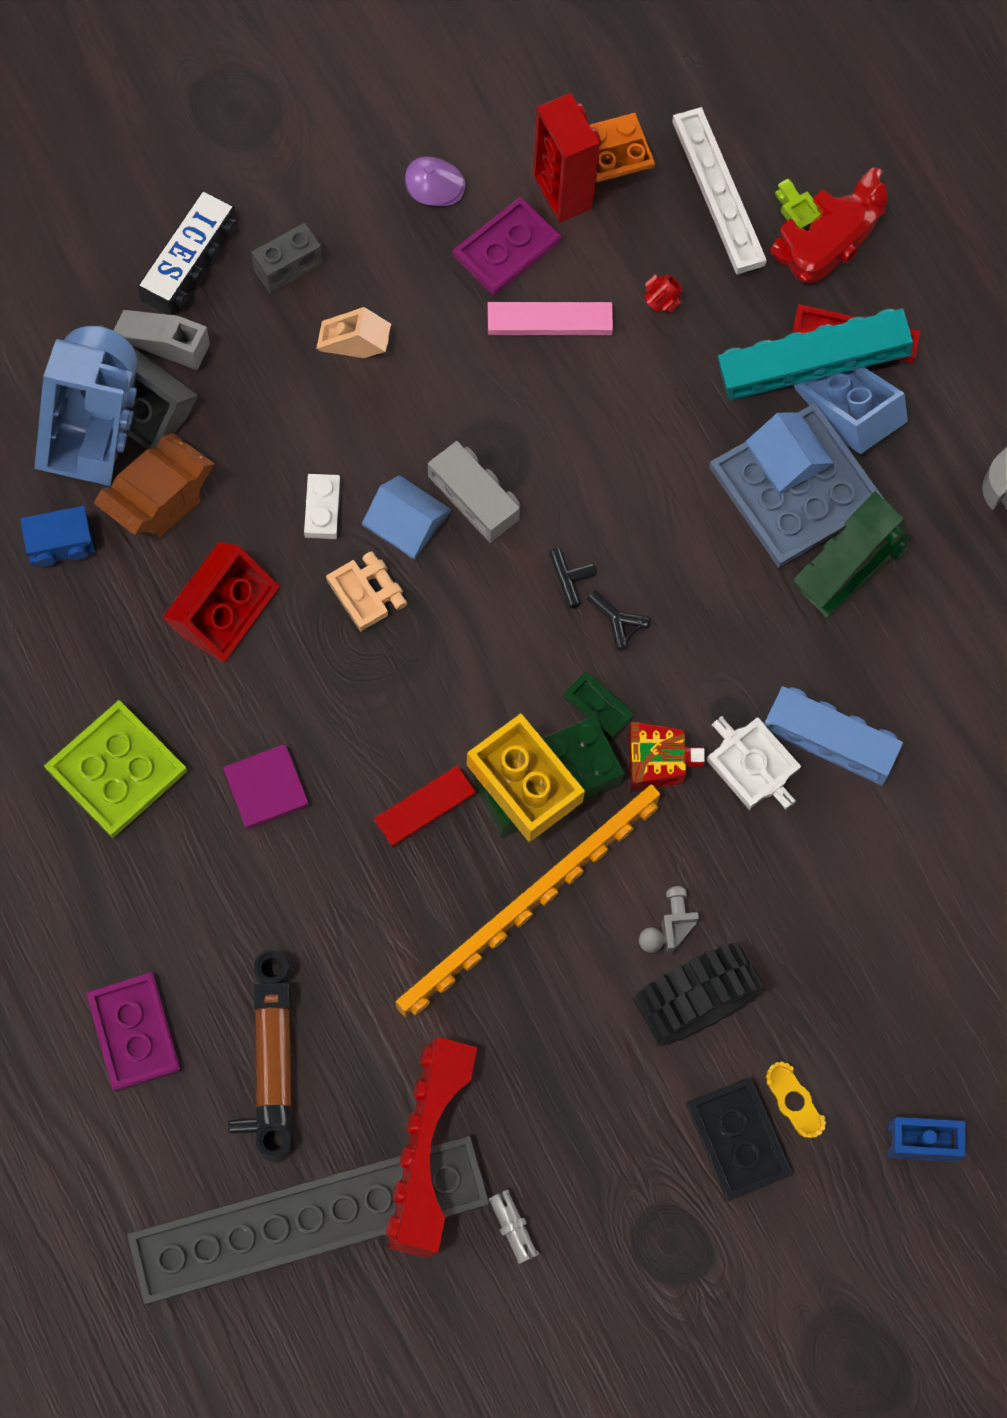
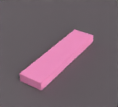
M488 302V335H612L613 333L612 302Z

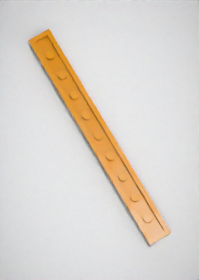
M652 784L397 999L396 1008L404 1018L411 1013L415 1016L421 1013L430 1004L429 997L437 991L442 994L456 982L454 978L456 974L462 969L469 971L481 961L482 957L480 954L489 946L492 949L497 948L508 937L506 932L514 925L518 928L523 926L533 916L531 911L540 903L545 906L558 895L557 888L565 882L570 885L577 880L584 872L582 867L590 860L593 863L598 862L609 851L607 846L615 839L619 842L625 839L634 829L631 825L640 818L645 821L651 817L659 808L656 804L658 803L660 793Z

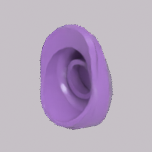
M426 156L416 158L410 163L405 175V186L409 195L419 203L449 206L459 201L464 194L465 179L452 164L439 158Z

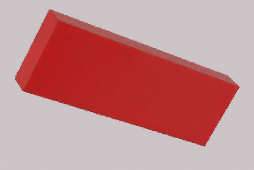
M457 765L375 817L374 822L389 845L394 848L474 797L476 791Z

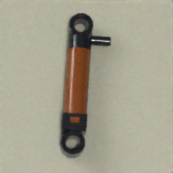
M268 950L258 955L254 963L255 975L259 984H254L256 1119L229 1120L228 1132L230 1134L257 1133L256 1146L259 1153L265 1160L277 1163L288 1158L293 1147L290 1047L291 990L289 983H287L290 978L287 959L278 951ZM272 963L281 966L279 975L271 978L263 974V970L267 965ZM274 1134L282 1136L284 1143L279 1150L269 1151L265 1148V1141L269 1136Z

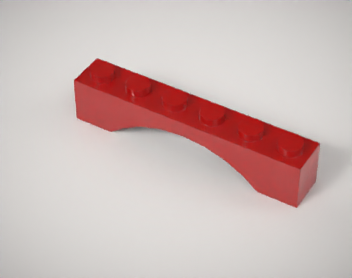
M437 1037L428 1046L425 1045L420 1056V1066H423L422 1077L417 1080L413 1091V1099L417 1100L415 1112L410 1114L406 1127V1132L410 1133L408 1146L403 1148L399 1162L400 1167L403 1168L401 1181H397L393 1192V1202H397L394 1216H390L386 1227V1237H390L388 1249L427 1259L439 1252L445 1216L437 1202L431 1181V1142L436 1124L444 1108L454 1095L471 1081L477 1047Z

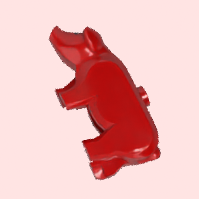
M880 168L869 169L857 182L854 193L851 195L833 197L824 189L816 194L813 202L821 215L812 222L808 231L797 226L792 218L786 221L780 228L782 239L779 237L770 248V253L774 259L788 266L796 279L804 283H816L830 274L843 261L849 263L856 256L858 247L869 237L878 219L886 211L888 193L886 185L880 181L883 170Z

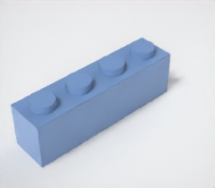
M784 686L781 687L764 723L774 736L881 786L887 779L903 744L892 732L883 729L878 731L868 726L860 717L853 715L848 717L837 712L833 705L823 701L818 703L809 699L803 691L793 687L789 689Z

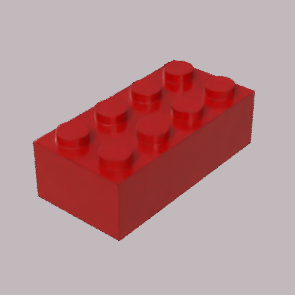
M571 93L540 105L536 110L532 175L559 223L592 209L593 196L596 194L594 187L595 180L597 179V163H599L598 152L599 146H601V138L598 131L590 127L583 105L576 103Z

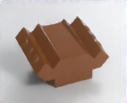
M174 433L164 435L155 448L144 451L119 473L111 487L101 489L94 504L132 534L137 535L149 532L161 538L201 502V486L215 463Z

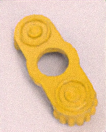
M776 1062L768 1069L766 1079L768 1087L777 1099L780 1112L788 1117L800 1136L809 1139L812 1137L816 1138L825 1129V1116L819 1115L812 1104L810 1093L796 1079L793 1074L794 1067L790 1066L789 1063ZM797 1092L803 1096L804 1106L801 1110L791 1111L786 1107L785 1097L788 1093Z

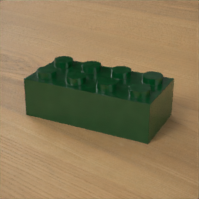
M595 716L542 738L585 790L583 802L622 784L624 772ZM474 775L473 781L500 837L504 838L519 831Z

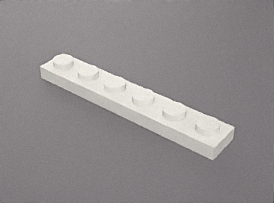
M702 107L673 115L672 123L736 275L764 267L767 261Z

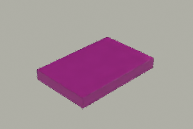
M520 196L454 248L452 256L494 297L562 242V236Z
M153 972L86 992L114 1092L181 1072Z

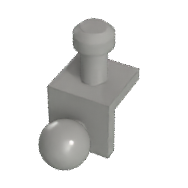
M681 886L671 887L666 892L667 900L671 901L672 914L664 915L661 922L662 932L653 927L646 928L641 932L639 945L644 951L655 953L664 944L665 956H670L693 927L696 926L699 919L698 912H685L684 899L687 898L686 889Z

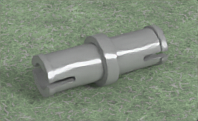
M507 1189L489 1198L488 1201L491 1203L502 1227L499 1229L501 1235H506L517 1258V1263L521 1264L539 1255V1253L536 1251L524 1226L527 1222L525 1218L520 1217Z

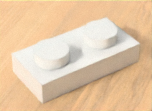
M308 474L304 527L305 538L337 539L340 475Z

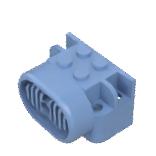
M84 326L70 332L64 340L56 339L43 376L34 469L111 486L115 460L119 452L123 453L126 444L127 434L124 431H130L134 412L129 411V408H133L137 389L134 388L138 364L137 355L129 341L119 333L100 326Z

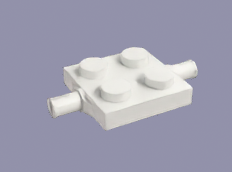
M723 716L712 724L724 738V741L718 749L707 757V762L749 810L764 798L771 797L772 795L781 803L785 810L796 802L783 786L790 777L800 770L801 766L758 717L746 727L735 731Z

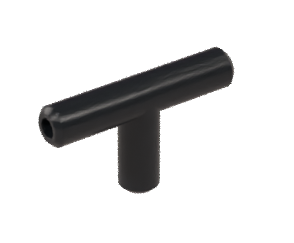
M558 547L552 548L549 551V556L568 608H577L581 603L573 582L595 576V565L590 563L568 570L561 549Z

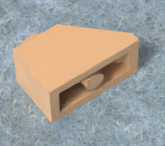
M365 307L324 320L321 324L316 349L322 352L367 358L386 352L391 323Z

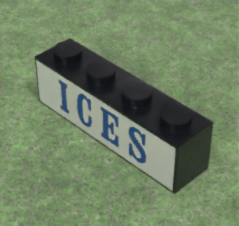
M202 190L137 287L142 302L167 315H175L178 309H183L186 306L190 291L195 284L199 285L202 282L207 266L211 260L215 261L218 258L223 242L227 236L231 237L237 229L238 221L236 219L235 206Z

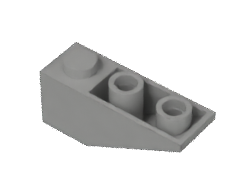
M123 310L113 330L122 335L134 347L198 370L210 345L206 326L175 315Z

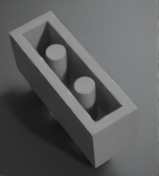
M455 441L428 463V477L489 543L493 542L519 521L520 503L513 493L510 491L506 493L498 485L499 481L491 470H484L480 466L477 456L469 447L464 448L458 441Z

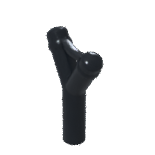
M596 590L587 598L592 605L610 620L615 648L619 651L627 648V641L634 632L641 628H648L650 625L649 617L619 612ZM623 625L634 626L635 628L625 637Z

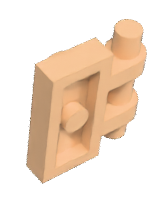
M372 551L365 554L362 558L367 565L365 568L360 570L356 562L352 560L326 575L328 584L360 632L388 616V610L384 606L386 602H392L396 610H401L407 605L406 600L402 596L403 590L398 583L392 581L386 572L388 570L383 560H378ZM376 579L382 590L376 593L368 581Z

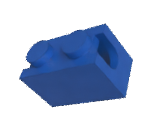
M85 506L20 518L27 557L30 559L31 566L46 567L64 559L81 560L89 554L95 553L89 517Z
M894 1117L888 1123V1132L892 1133L891 1147L887 1150L888 1159L957 1163L965 1157V1121ZM951 1136L955 1137L954 1149H951Z

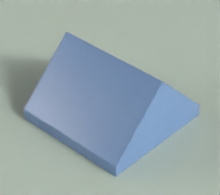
M776 413L745 443L778 494L828 469L834 464L800 413Z
M399 475L379 487L362 522V526L415 560L449 516L451 509Z

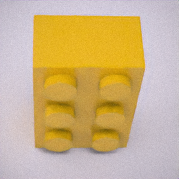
M521 713L467 752V766L528 842H531L583 803L585 790Z

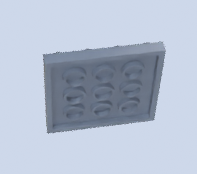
M816 403L798 413L802 415L833 461V466L778 494L745 444L746 442L710 461L709 464L710 470L778 568L841 533L846 528L844 525L845 521L874 491L882 497Z

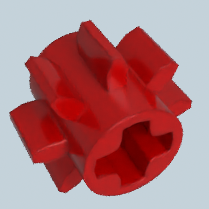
M655 274L645 283L647 287L645 291L647 293L644 295V298L648 305L656 312L666 311L667 309L672 312L682 303L679 299L681 297L680 293L683 291L682 287L671 275L666 274L664 277L662 275L658 277Z

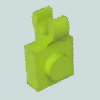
M786 179L778 184L779 190L775 192L778 200L784 204L782 205L781 213L787 221L792 218L797 226L807 230L812 222L821 214L817 210V206L809 192L807 191L799 195L793 183Z

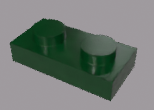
M586 671L563 694V698L586 719L595 716L604 735L611 741L634 718V713Z

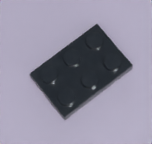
M751 1077L686 1103L726 1202L793 1175Z

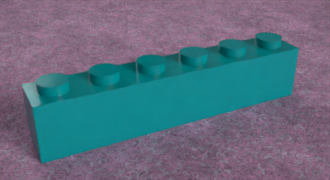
M903 308L899 310L885 309L875 316L867 318L854 317L846 323L835 326L830 324L822 325L815 331L803 334L801 332H794L787 335L784 339L776 341L763 340L757 342L752 347L744 349L731 348L718 355V363L727 400L732 401L911 356L913 340Z

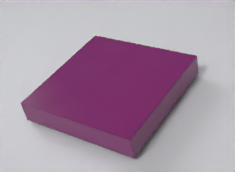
M285 744L223 767L246 830L309 807Z

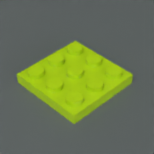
M120 700L113 704L44 765L49 774L112 839L188 772L187 768Z

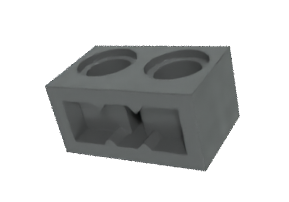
M305 223L251 252L254 271L269 293L323 265L321 245Z

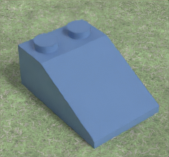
M865 367L794 385L795 390L809 406L814 403L818 405L843 442L859 454H862L908 422L905 393Z

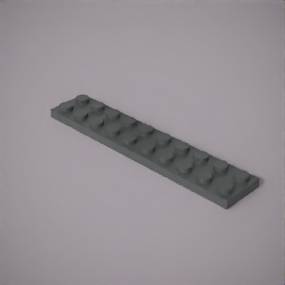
M470 1136L432 1146L430 1152L431 1181L437 1202L445 1218L489 1206ZM401 1156L127 1234L144 1305H150L386 1236L387 1223L390 1216H394L397 1203L393 1202L394 1188L397 1181H401L403 1168L399 1165Z

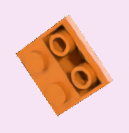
M636 113L590 125L591 128H595L601 138V146H599L598 152L599 163H597L596 183L655 167L654 159Z

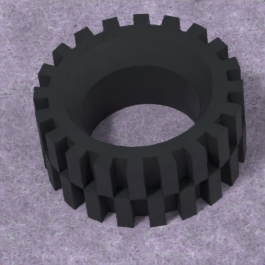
M732 942L729 945H722L716 950H709L702 956H696L682 966L679 965L673 968L671 972L661 975L656 979L657 981L649 983L643 990L639 991L633 1000L657 1046L663 1047L666 1044L671 1045L677 1040H684L688 1036L695 1035L703 1029L717 1024L718 1021L728 1018L735 1011L743 1009L748 1003L756 1000L758 996L764 993L766 988L741 942Z

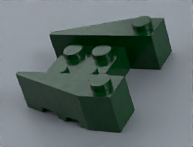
M874 491L845 521L844 525L846 528L836 538L831 537L823 546L825 549L812 562H809L793 581L801 588L800 592L828 618L892 558L897 561L909 549L907 543L910 539L909 535L902 528L906 524L905 519Z

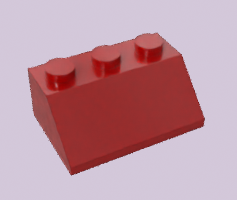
M218 542L162 619L184 639L220 662H225L280 586L239 545Z

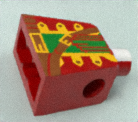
M631 722L629 728L630 792L644 791L651 784L655 789L680 785L684 782L686 767H704V747H685V734L683 730Z

